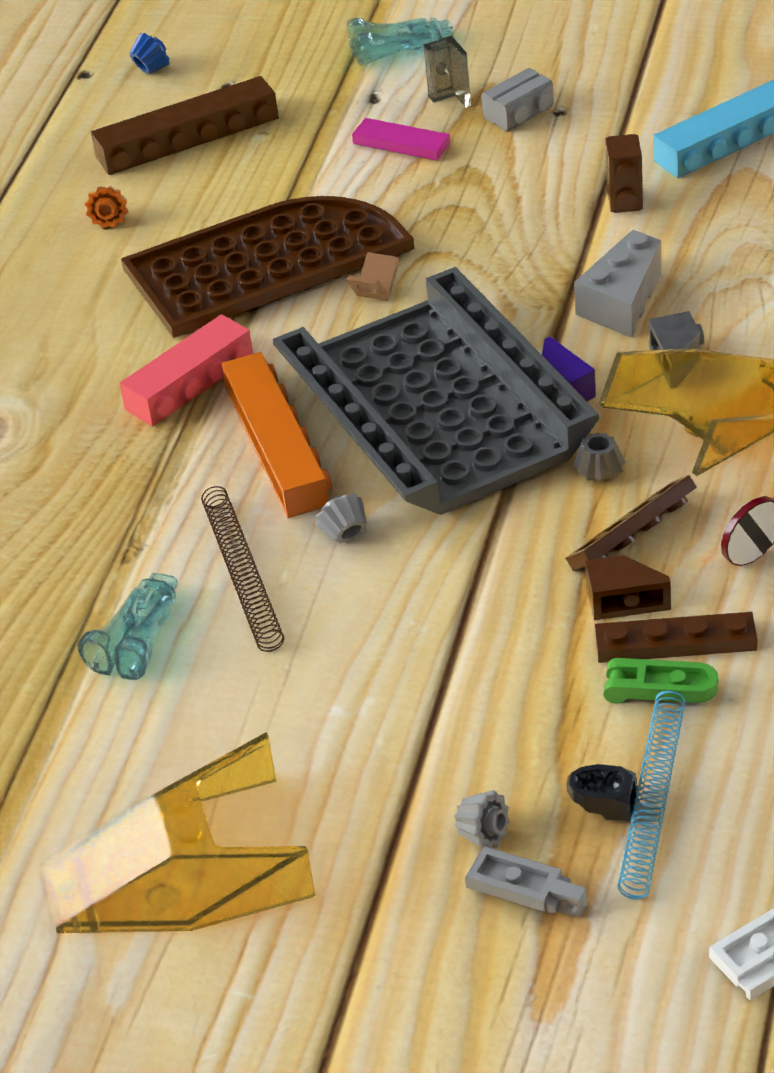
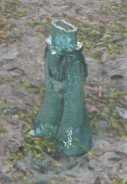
M359 17L347 21L350 48L353 55H356L360 66L401 51L427 50V48L433 45L440 44L442 39L454 36L453 27L449 20L438 21L435 17H431L430 22L426 18H417L397 23H374Z
M152 573L148 579L141 580L110 621L100 629L88 631L82 636L77 644V648L83 662L94 672L109 676L116 665L121 678L128 680L141 678L145 674L150 662L156 636L161 626L166 623L170 616L172 604L176 598L175 589L178 585V580L174 576L160 573Z

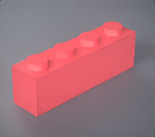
M222 314L119 383L125 410L153 427L224 378L221 363L253 354L250 330Z

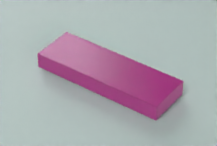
M365 118L353 132L352 140L353 144L437 161L450 145V134Z

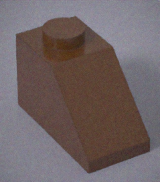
M624 555L585 560L586 589L594 620L671 610V581L669 576Z

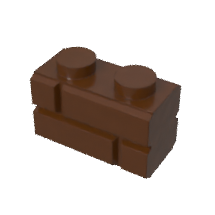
M635 134L608 136L605 138L607 195L610 211L614 213L640 211L643 209V176L639 137Z

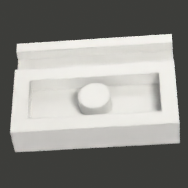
M774 908L709 947V958L736 987L740 986L746 992V997L749 1001L774 987Z

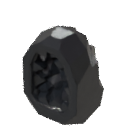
M595 764L580 767L571 772L567 777L566 787L568 794L575 803L579 804L587 812L601 814L605 820H631L638 787L636 773L621 766Z

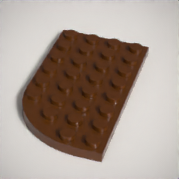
M311 196L281 201L123 257L121 262L125 273L172 337L175 338L202 328L221 314L229 318L243 312H248L253 308L272 301H278L283 297L302 290H308L318 284L362 269L368 252L397 257L402 253L415 249L414 238L391 214L373 204L346 197Z

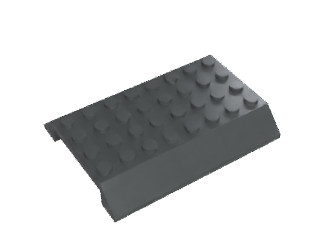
M457 267L426 278L427 301L319 344L304 327L273 338V345L400 496L408 503L440 515L569 461L579 448L582 439L587 437L599 420V413Z

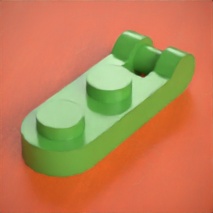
M614 658L607 664L606 676L609 680L605 682L603 696L607 701L617 704L624 702L626 699L655 700L658 693L669 690L681 694L685 702H706L715 697L718 692V673L714 667L700 662ZM665 693L658 698L659 700L660 698L673 697L683 702L682 697L674 693ZM663 699V700H661V701H674V702H678L677 700H674V699Z

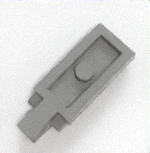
M486 846L482 848L465 877L466 888L543 912L556 913L558 909L563 914L581 917L588 905L586 888L570 883L571 880L562 875L561 869Z

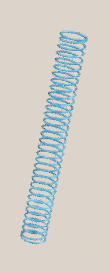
M667 690L657 694L652 721L650 722L651 726L643 757L639 785L637 787L629 834L623 855L620 878L617 884L619 892L630 899H642L650 892L649 887L651 886L654 861L656 860L655 855L657 854L666 799L668 798L667 793L669 792L674 757L676 756L683 711L685 710L684 697L675 691ZM665 693H674L682 697L683 703L673 697L660 698L659 700L658 698ZM663 699H674L680 702L682 707L680 708L672 703L659 704L658 702ZM671 704L679 709H665L660 705ZM662 710L676 712L677 714L666 713ZM661 711L665 714L659 715L657 712ZM661 716H670V717H673V718H675V719H674V720H670V719L663 718V717H661ZM657 717H660V718H662V719H664V720H659V721H658L656 718H657ZM661 722H670L674 725H665ZM656 723H659V724H662V725H664V726H656L655 724H656ZM660 727H666L673 731L662 730ZM657 728L663 732H656L654 729ZM658 733L669 734V735H671L672 737L662 736V735H660V734H658ZM657 734L658 736H661L663 738H655L653 735ZM657 739H665V740H668V741H670V742H669V743L661 742V741H659V740H657ZM656 740L660 743L654 744L652 741ZM656 745H664L669 748H661ZM652 746H655V747H657V748H659V749H654V750H653L651 747H652ZM670 749H672L673 752H672V753H669L668 751H665V750H670ZM655 751H663V752H666V753H668V754H660V753L655 752ZM650 752H654V753H656V754H658V755H653V756H652V755L650 754ZM671 755L672 758H671V759H668L667 757H664V756ZM652 757L653 759L658 761H650L649 758ZM655 757L666 758L667 760H660ZM669 761L671 764L667 765L663 762ZM651 763L652 765L657 767H649L647 765ZM654 763H661V764H664V765H666V766H660V765H656V764H654ZM663 767H668L670 770L666 771L665 769H662V768H663ZM650 769L656 773H647L646 770ZM653 769H660V770H663V771H665V772H659V771H655V770H653ZM658 773H667L668 776L665 777ZM649 775L650 777L655 778V779H648V780H647V779L645 778V776ZM652 775H659V776H662V777H664V778H658V777H654V776H652ZM657 779H666L667 782L664 783ZM647 781V782H649V783H651V784H654V785H647V786H646V785L644 784V782ZM651 781H658V782H661L662 784L653 783V782H651ZM655 785H665L666 788L662 789L661 787ZM646 787V788H648V789H650V790H653V791H646V792H645V791L643 790V788ZM650 787L660 788L661 790L652 789ZM654 791H664L665 794L661 795ZM645 793V794H647V795H649V796H652V797H662L664 800L660 801V800H658V799H656V798H652V797H645V798H644V797L642 796V794ZM648 793H655V794H658V795H660V796H655V795H651V794H648ZM644 799L650 803H661L663 806L658 807L649 803L643 804L640 801ZM647 799H653L659 802L649 801ZM643 805L644 807L649 809H660L661 812L657 813L652 810H641L639 806ZM646 805H652L657 808L648 807ZM644 811H650V812H653V813H656V814H651V813H647V812H644ZM638 812H643L647 815H659L660 818L655 819L654 817L650 816H640ZM641 818L651 822L657 821L659 824L655 826L652 823L639 822L636 819ZM640 824L649 828L656 827L658 831L654 832L647 828H637L635 825ZM638 830L647 834H655L657 837L652 838L648 835H637L634 831ZM637 836L644 840H654L655 843L650 844L649 842L645 841H635L633 837ZM632 843H637L642 846H652L654 849L650 851L649 849L643 847H634ZM635 849L640 852H650L653 856L648 857L647 855L639 853L633 854L630 850ZM634 855L638 858L650 859L652 862L647 863L642 860H632L631 858H629V856ZM634 862L639 865H648L650 869L646 870L639 866H630L628 863ZM632 868L636 871H646L649 875L644 876L639 873H630L626 869ZM626 875H632L638 878H646L648 881L643 882L636 878H627ZM628 880L635 884H644L646 888L635 889L627 886L623 881ZM622 882L626 887L637 891L647 889V892L644 895H632L625 892L620 884Z

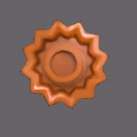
M112 186L107 188L97 187L95 192L88 193L89 200L84 203L87 208L85 215L91 218L92 224H99L105 229L108 226L116 228L118 223L124 222V216L129 211L126 207L127 199L121 195L119 189H114Z

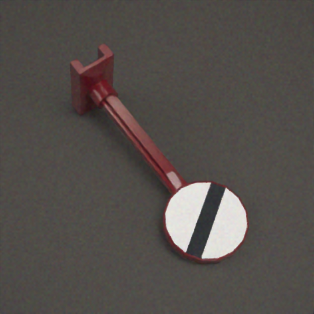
M767 496L755 498L742 506L731 518L724 530L721 541L722 555L731 564L738 566L750 564L763 556L774 544V498Z

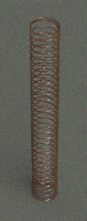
M221 486L210 487L202 494L201 501L237 591L244 614L250 625L257 647L264 652L274 651L284 643V634L268 598L227 491ZM211 488H221V489H223V490H215V491L210 492L209 494H207V496L204 498V501H203L204 494H205L206 491H208L209 489H211ZM221 491L226 494H218L213 496H225V499H218L213 501L210 505H207V503L213 498L211 497L205 504L206 498L213 492ZM224 500L216 506H211L216 501ZM225 504L228 505L226 508H221L215 512H211L213 509L220 508ZM226 509H229L228 512H224L219 514L218 516H214L215 513H220L225 511ZM228 513L231 514L230 516L221 518L219 521H216V518L223 517ZM229 518H233L231 521H227L222 523L221 525H217L218 522H223L228 520ZM232 522L235 523L234 525L227 526L228 524H230V523H232ZM233 527H236L235 530L228 531L225 534H220L222 531H226ZM235 531L238 532L236 535H231V536L227 537L226 539L223 538V536H225V535H230V534L234 533ZM236 536H240L238 539L232 540L228 543H224L226 540L233 539ZM239 540L242 541L240 544L232 545L230 548L226 547L227 545L233 544ZM240 545H243L242 548L236 549L232 552H228L229 549H233ZM245 550L243 553L237 554L234 557H230V555L233 553ZM244 554L247 555L245 558H240L236 561H231L233 558L240 557ZM249 559L247 562L241 563L238 566H233L237 562ZM251 564L249 567L242 568L239 571L235 570L237 567ZM249 568H252L250 572L243 573L242 575H237L241 571H245ZM254 573L253 576L247 577L243 580H239V578L242 576ZM251 578H256L254 581L248 582L245 585L241 584L243 581L249 580ZM254 582L258 583L256 586L249 587L248 589H243L244 586L250 585ZM255 587H260L257 591H253L249 594H244L247 590H252ZM257 592H262L258 596L252 597L251 599H247V596L255 594ZM258 597H263L261 600L256 601L252 604L248 603L250 600L256 599ZM263 601L265 602L263 605L257 606L255 608H250L254 604ZM267 606L265 610L259 611L257 613H252L255 609ZM264 611H269L266 615L260 616L259 618H254V616L257 614H260ZM271 616L268 620L256 623L258 619ZM273 621L270 625L262 628L258 627L262 623ZM275 626L271 630H268L266 632H260L263 628ZM275 632L269 637H262L266 633ZM277 632L280 633L279 636L273 641H259L260 638L266 639L276 635ZM282 635L281 641L275 646L263 647L259 644L272 643ZM279 645V647H277V648H275V649H273V650H263V649H261V648H266V649L274 648V647H276V646Z

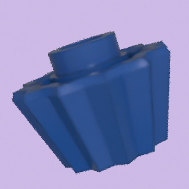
M146 33L138 35L130 51V57L142 72L150 74L170 64V58L166 54L167 49L161 40L157 37L153 38Z

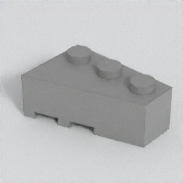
M635 230L629 232L574 282L575 314L633 337L638 318L642 317L646 300L651 297L661 275V240Z

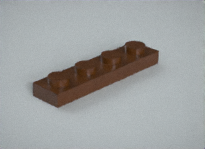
M690 475L670 482L565 559L574 571L585 567V560L609 557L607 552L614 547L616 551H619L634 542L636 538L633 534L640 528L645 532L662 521L660 514L665 510L671 513L688 502L685 496L696 489L697 486Z
M752 611L595 624L598 663L609 662L614 658L655 659L757 651L758 639Z

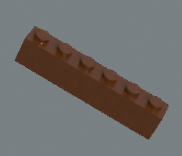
M258 76L91 131L95 156L107 174L111 175L279 119L276 93L262 76Z

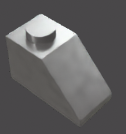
M689 311L649 319V347L668 388H676L700 360V345L704 344L701 324H695Z

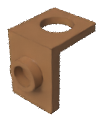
M368 252L360 277L348 275L347 282L357 296L388 301L400 260L395 256Z

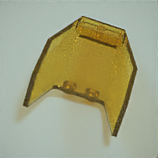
M694 348L617 352L599 405L608 409L665 415L685 426L687 433L704 440L692 471L695 476H699L774 436V359Z
M263 733L154 793L43 863L41 869L57 933L193 931L316 897L309 853L306 846H218L213 841L202 806V802L277 782L268 733Z

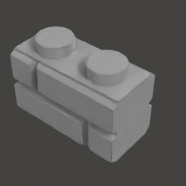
M531 68L525 69L481 94L484 118L493 124L496 123L499 128L505 131L512 129L517 124L524 123L542 111L548 110L554 104L553 83L551 79L542 74L539 75L538 72Z

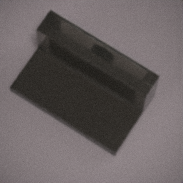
M453 36L424 44L428 97L431 101L437 102L456 96L465 107L471 106L467 52Z

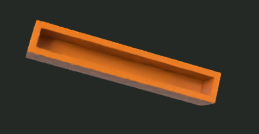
M262 352L221 363L228 396L287 518L321 509L329 501L327 491L332 490L331 478L327 469L321 470V461L316 447H309L308 432L304 425L299 426V418L294 404L288 405L289 400L284 384H277L278 376L273 363L267 364Z

